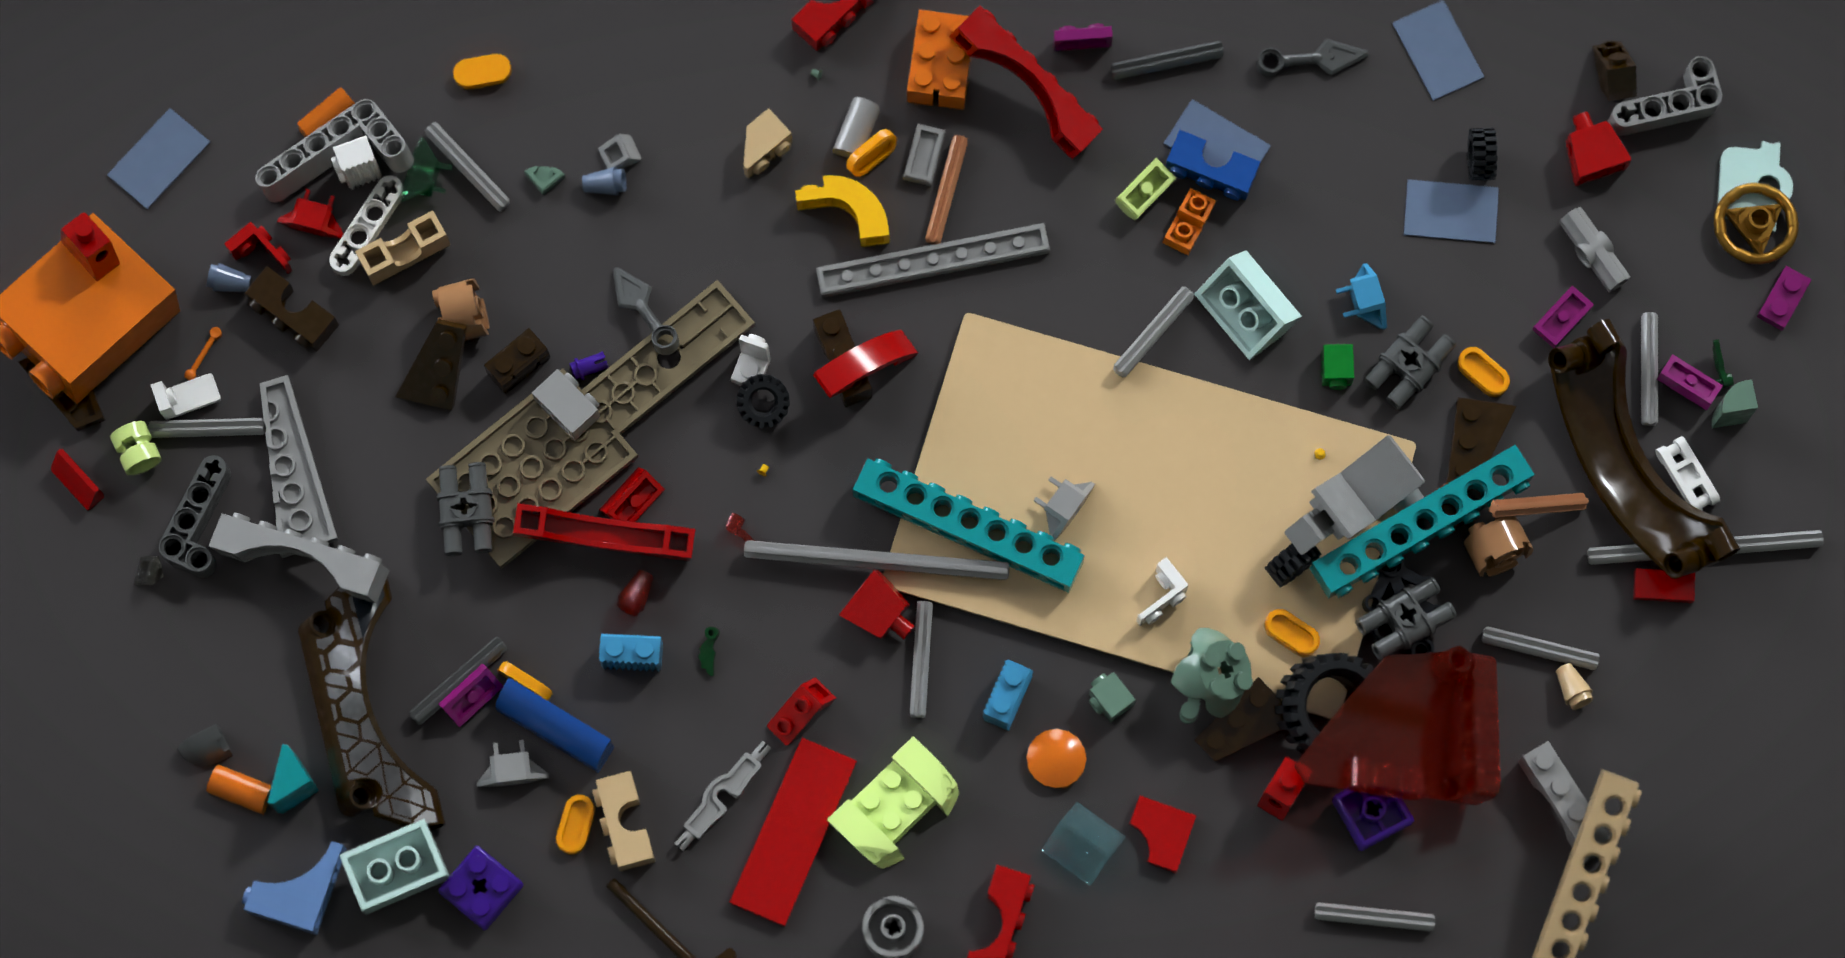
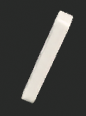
M391 175L379 180L332 251L329 262L336 274L348 276L356 270L360 261L353 251H357L376 240L403 199L404 187L397 177ZM394 184L397 192L396 194L389 193L385 199L387 204H389L387 207L382 202L387 194L384 188L386 186L392 187ZM370 208H381L383 210L382 217L376 221L369 220L367 212ZM364 231L367 234L366 241L362 244H354L351 241L354 232ZM348 245L353 250L348 255L350 264L348 266L343 264L339 267L337 259L339 257L342 259L346 257L349 251L345 246Z

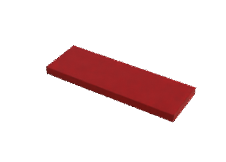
M803 737L801 738L729 901L730 904L786 927L831 824L827 819L837 810L857 760Z

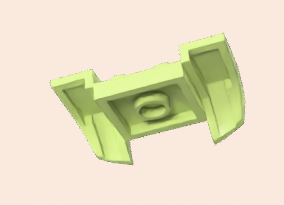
M914 736L892 756L893 761L852 801L848 799L827 819L860 853L882 869L904 860L895 844L930 809L937 805L948 817L959 796L956 781L945 767Z

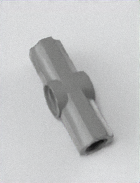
M1581 206L1568 212L1560 219V225L1575 244L1578 258L1587 268L1591 267L1608 293L1618 289L1630 279V275L1615 256L1614 247L1610 239L1604 232H1598Z

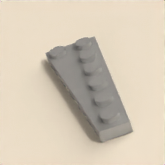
M288 375L260 383L277 531L285 533L286 529H291L301 533L303 539L310 541L312 537L320 538L328 543L339 541ZM280 554V556H281L282 558H285V557L294 555V554Z

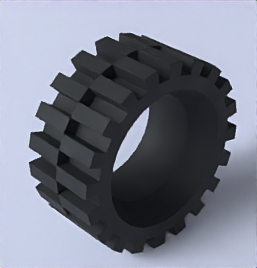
M1347 653L1310 656L1302 659L1303 663L1294 664L1290 668L1293 674L1284 675L1280 681L1286 685V688L1277 690L1275 697L1282 699V706H1275V714L1283 715L1284 720L1277 722L1280 730L1289 731V734L1284 737L1289 744L1297 743L1298 745L1295 749L1300 753H1310L1309 757L1324 760L1356 757L1355 754H1363L1369 750L1367 744H1376L1380 737L1375 732L1385 731L1387 723L1381 721L1382 715L1390 714V707H1383V699H1389L1388 690L1380 691L1379 685L1385 682L1381 675H1371L1375 670L1371 664H1361L1362 658L1348 656ZM1326 677L1339 681L1347 689L1352 701V714L1348 724L1341 732L1333 736H1328L1318 731L1311 723L1307 713L1309 692L1318 681Z

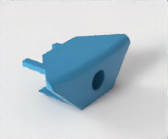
M1367 263L1362 264L1356 277L1349 279L1350 286L1335 290L1336 294L1349 291L1355 310L1343 313V317L1357 315V317L1384 330L1387 328L1386 304L1380 283L1371 267Z

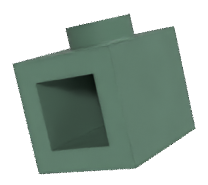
M1114 672L1108 676L1103 673L1091 682L1092 688L1089 692L1091 699L1088 701L1098 715L1103 713L1110 723L1135 705L1136 699Z

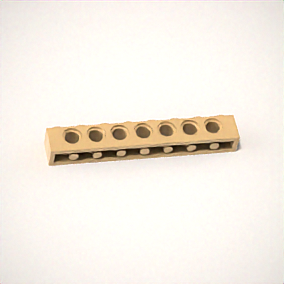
M1601 769L1532 958H1575L1578 950H1584L1589 934L1585 933L1589 921L1594 922L1598 913L1599 905L1595 904L1599 892L1604 894L1610 879L1606 875L1610 864L1615 865L1620 853V848L1616 847L1620 835L1625 836L1631 823V819L1627 818L1631 806L1636 808L1642 791L1638 790L1639 783ZM1610 798L1619 799L1621 804L1620 810L1615 814H1608L1605 811V803ZM1599 827H1607L1610 831V837L1606 842L1598 843L1594 839V833ZM1591 855L1597 856L1600 862L1599 867L1594 871H1586L1583 866L1584 860ZM1579 884H1585L1589 888V894L1583 900H1577L1573 897V890ZM1568 913L1578 915V924L1574 928L1568 929L1562 925V919ZM1557 942H1565L1568 945V951L1562 957L1552 955V947Z

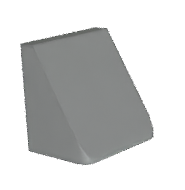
M618 134L598 148L607 169L615 166L617 169H623L641 160L632 137L627 134Z

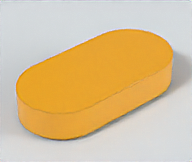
M490 54L459 61L454 67L453 75L456 83L461 88L474 89L502 84L509 79L512 70L509 60L504 55Z
M888 129L877 132L850 155L846 163L847 169L856 177L867 174L894 151L897 145V137Z
M1468 347L1460 353L1457 360L1459 371L1484 394L1490 397H1499L1507 391L1510 384L1508 373L1483 350L1477 347Z
M1284 609L1273 610L1267 615L1264 628L1269 637L1301 657L1311 656L1317 651L1320 637L1314 628Z
M507 661L503 662L497 670L505 678L513 679L547 701L553 694L552 690Z
M574 795L568 799L556 834V843L559 849L568 855L578 854L585 848L595 816V806L592 800L585 795Z

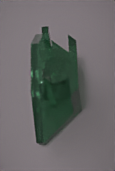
M420 136L412 153L414 163L406 173L401 202H407L419 194L431 197L433 191L443 194L446 192L445 188L436 187L435 184L440 168L452 170L453 166L438 162L424 137Z

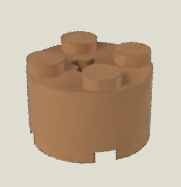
M474 278L441 286L437 290L432 291L436 307H440L442 315L438 319L467 325L465 341L489 335L486 329H490L484 299H480L475 293L480 288Z
M1516 516L1495 518V521L1486 525L1484 522H1479L1468 529L1470 535L1464 541V546L1481 577H1483L1484 572L1490 577L1512 569L1518 565L1517 558L1524 555L1527 559L1534 550Z

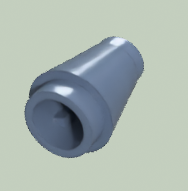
M615 166L583 175V190L585 193L619 195L620 192L626 191L624 169H617Z
M221 263L218 265L211 264L206 287L213 288V291L246 292L250 286L251 276Z

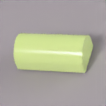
M1155 158L1115 199V202L1128 217L1136 220L1174 182L1176 177Z

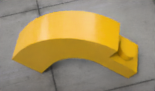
M827 175L823 176L824 187L818 188L817 185H806L801 187V190H795L797 210L838 207L847 211L857 223L861 247L890 243L885 211L877 197L861 183L842 176Z

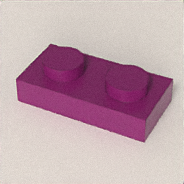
M1092 24L1088 28L1077 29L1075 26H1063L1059 30H1054V51L1111 47L1113 38L1112 26Z
M1785 266L1757 317L1783 331L1812 279Z
M1571 286L1535 324L1532 330L1551 347L1555 348L1593 308L1594 304L1574 286Z
M1673 354L1657 378L1658 381L1705 410H1708L1723 386Z
M482 663L439 703V706L456 725L461 727L499 692L503 685Z

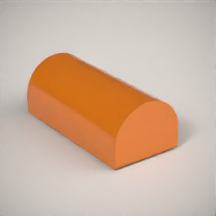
M339 87L298 122V129L304 137H307L355 103L344 89Z
M217 765L208 781L207 793L264 815L268 806L272 785Z

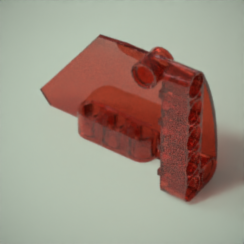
M1454 646L1443 652L1386 656L1358 686L1294 766L1296 771L1306 784L1404 800L1429 798L1476 806L1495 798L1499 793L1501 784L1497 664L1495 658L1468 652L1462 646Z

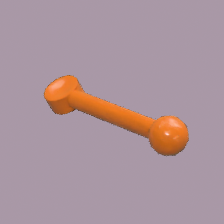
M219 327L211 328L209 340L191 369L185 371L184 376L187 380L195 379L196 370L215 340L221 338L222 332Z

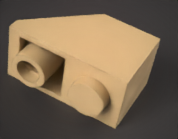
M769 108L747 125L743 165L744 173L748 178L754 173L756 175L761 174L769 166L770 160L776 155L781 157L791 148L792 133Z

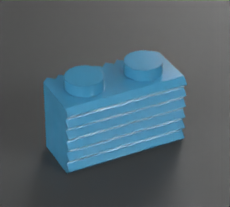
M601 634L599 652L601 666L604 670L607 667L610 670L614 667L616 670L621 668L622 671L625 668L628 671L631 668L634 671L638 668L640 671L642 669L645 671L650 669L653 672L656 669L659 672L662 667L663 652L661 636Z
M1011 660L1004 661V666H1002V671L999 677H997V682L990 694L988 704L985 705L983 710L984 721L1005 730H1010L1032 679L1033 670Z

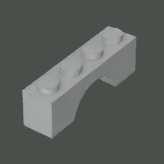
M1547 741L1523 755L1518 763L1533 787L1539 790L1553 807L1563 825L1566 839L1571 847H1573L1588 807V802L1550 742ZM1599 827L1594 833V839L1598 843L1606 842L1609 839V835L1604 827ZM1588 856L1584 860L1583 864L1587 863L1588 861L1592 860L1597 856Z

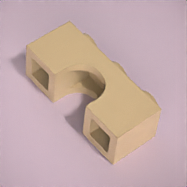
M433 210L408 223L407 231L396 239L383 241L379 238L355 251L373 286L450 246L447 234Z
M631 771L596 780L598 789L592 791L596 806L603 807L605 817L601 818L600 822L604 836L610 835L613 846L607 848L611 864H618L619 870L624 871L655 862L646 828L638 831H628L620 823L621 816L626 809L640 805Z

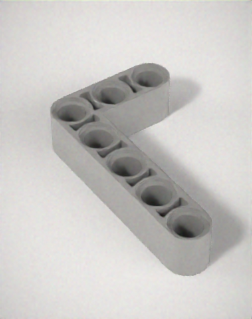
M363 99L261 167L256 173L255 180L267 200L270 202H280L333 166L331 157L336 156L333 147L363 136L367 137L369 143L393 172L402 173L409 170L414 163V157L403 137L372 100Z

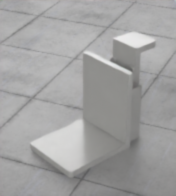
M1388 435L1342 472L1313 489L1311 493L1315 498L1309 503L1314 509L1286 529L1284 533L1301 555L1308 552L1331 534H1334L1338 540L1344 536L1349 539L1375 522L1425 483V479L1394 439Z

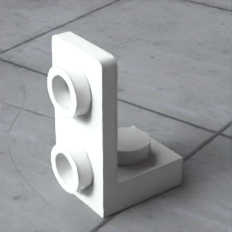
M754 334L740 336L741 353L731 376L732 383L741 385L751 376L766 374L771 358L769 344L765 343L766 340Z
M211 373L170 388H166L162 381L151 384L157 406L165 420L221 400L214 376Z
M1167 557L1157 564L1156 572L1158 574L1155 577L1165 590L1170 588L1171 591L1137 616L1136 622L1140 626L1145 622L1149 625L1154 623L1163 615L1161 610L1169 604L1175 607L1187 597L1185 592H1187L1189 585Z

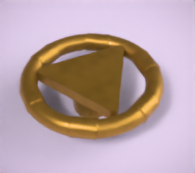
M1746 183L1736 186L1727 192L1716 207L1713 221L1715 235L1724 250L1735 259L1749 264H1767L1780 259L1794 245L1799 228L1797 212L1790 199L1777 188L1763 183ZM1750 193L1761 194L1779 203L1728 209L1730 204L1743 195ZM1783 208L1788 228L1787 234L1782 243L1770 252L1763 253L1780 211ZM1725 215L1756 254L1737 247L1727 235Z

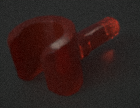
M731 513L726 522V529L730 533L738 535L745 542L747 540L755 541L745 530L741 529L745 519L735 513Z

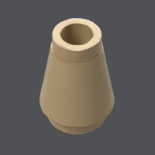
M1572 663L1565 664L1556 670L1566 705H1570L1572 710H1577L1593 701L1591 695L1593 690L1573 667Z

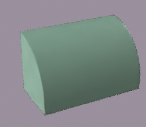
M1752 379L1741 381L1728 390L1713 412L1712 428L1748 422L1758 409Z

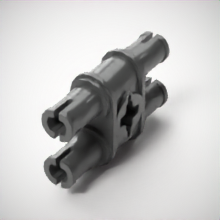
M1423 315L1418 318L1406 333L1402 332L1396 336L1395 342L1385 353L1379 355V363L1364 378V383L1372 390L1377 391L1392 373L1397 374L1402 381L1386 398L1387 402L1397 410L1415 392L1418 393L1424 389L1423 386L1435 372L1438 373L1441 370V362L1456 347L1455 341L1448 335L1443 334L1428 352L1422 350L1418 344L1434 327L1433 323ZM1406 360H1415V364L1405 365Z
M484 462L468 464L470 489L464 492L458 491L456 466L445 465L439 467L440 493L436 497L440 510L438 527L443 530L446 556H459L463 554L461 529L469 526L473 527L475 552H492L491 526L495 522V518L492 517L491 508L493 492L488 488L486 463ZM464 504H469L470 508L467 510V514L463 515L460 510L464 509Z
M1433 577L1411 589L1409 587L1402 588L1400 593L1385 601H1379L1376 609L1356 619V626L1363 635L1383 624H1387L1391 628L1392 634L1372 644V650L1379 660L1384 659L1401 648L1403 650L1412 648L1413 644L1427 636H1433L1438 627L1457 617V613L1450 602H1446L1429 613H1425L1420 607L1422 602L1440 592V587ZM1401 616H1403L1404 618L1410 617L1411 621H1409L1408 619L1403 621L1401 619Z

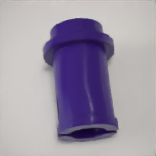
M603 351L580 360L574 358V362L569 363L575 380L580 378L582 381L585 376L609 368L607 360L594 364L604 360L605 355Z

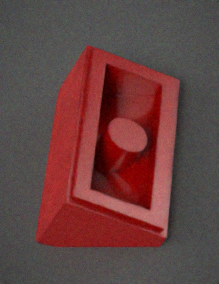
M59 449L51 465L52 473L86 510H91L104 498V494L63 449Z
M638 467L600 508V511L609 519L636 522L665 489L646 469Z

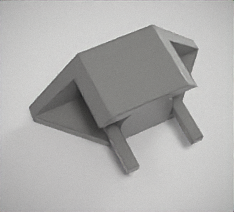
M1050 477L1048 481L1058 487L1053 497L1047 504L1037 497L1034 499V502L1046 511L1049 532L1054 537L1053 541L1069 526L1082 508L1095 485L1093 482L1074 485L1066 479L1063 483H1060L1053 477Z
M519 740L520 752L499 755L498 743H493L494 756L489 757L490 767L477 781V787H501L531 783L547 779L549 774L529 759L528 752H525L524 740Z

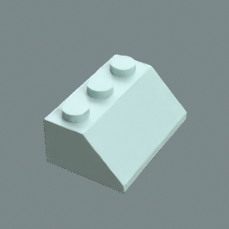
M1247 250L1229 257L1194 293L1249 360L1283 336L1302 317Z
M425 819L339 855L360 908L366 915L440 884L449 878L447 868Z

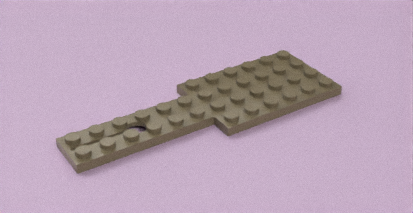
M718 280L662 324L672 326L679 338L677 351L681 358L676 367L667 369L658 363L659 353L654 349L651 333L583 389L579 386L577 387L583 395L586 393L592 395L600 405L597 408L600 418L577 440L574 441L539 406L531 393L442 465L456 466L458 491L464 492L470 489L468 464L474 462L486 463L488 488L493 492L491 497L492 517L495 518V522L491 526L492 552H489L488 555L500 569H503L537 541V539L513 536L517 503L548 507L566 512L574 511L639 458L638 454L621 434L735 343L741 335L746 334L755 326L752 318ZM663 335L658 339L657 343L662 346L668 345L672 342L673 337L671 335ZM564 368L560 370L563 375L567 373ZM437 469L426 478V481L438 494L440 493L439 469ZM464 504V509L460 510L463 515L467 514V510L470 508L469 504ZM466 527L473 536V527Z

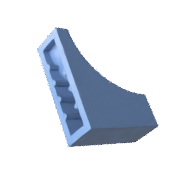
M331 841L323 858L310 871L293 880L281 883L253 881L252 887H247L243 895L242 904L245 905L244 910L248 914L317 935L342 865L339 855L345 853L347 848L343 844Z

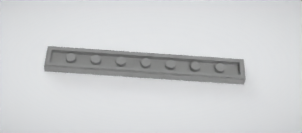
M1041 223L817 267L816 272L821 296L824 298L1050 253L1045 224Z

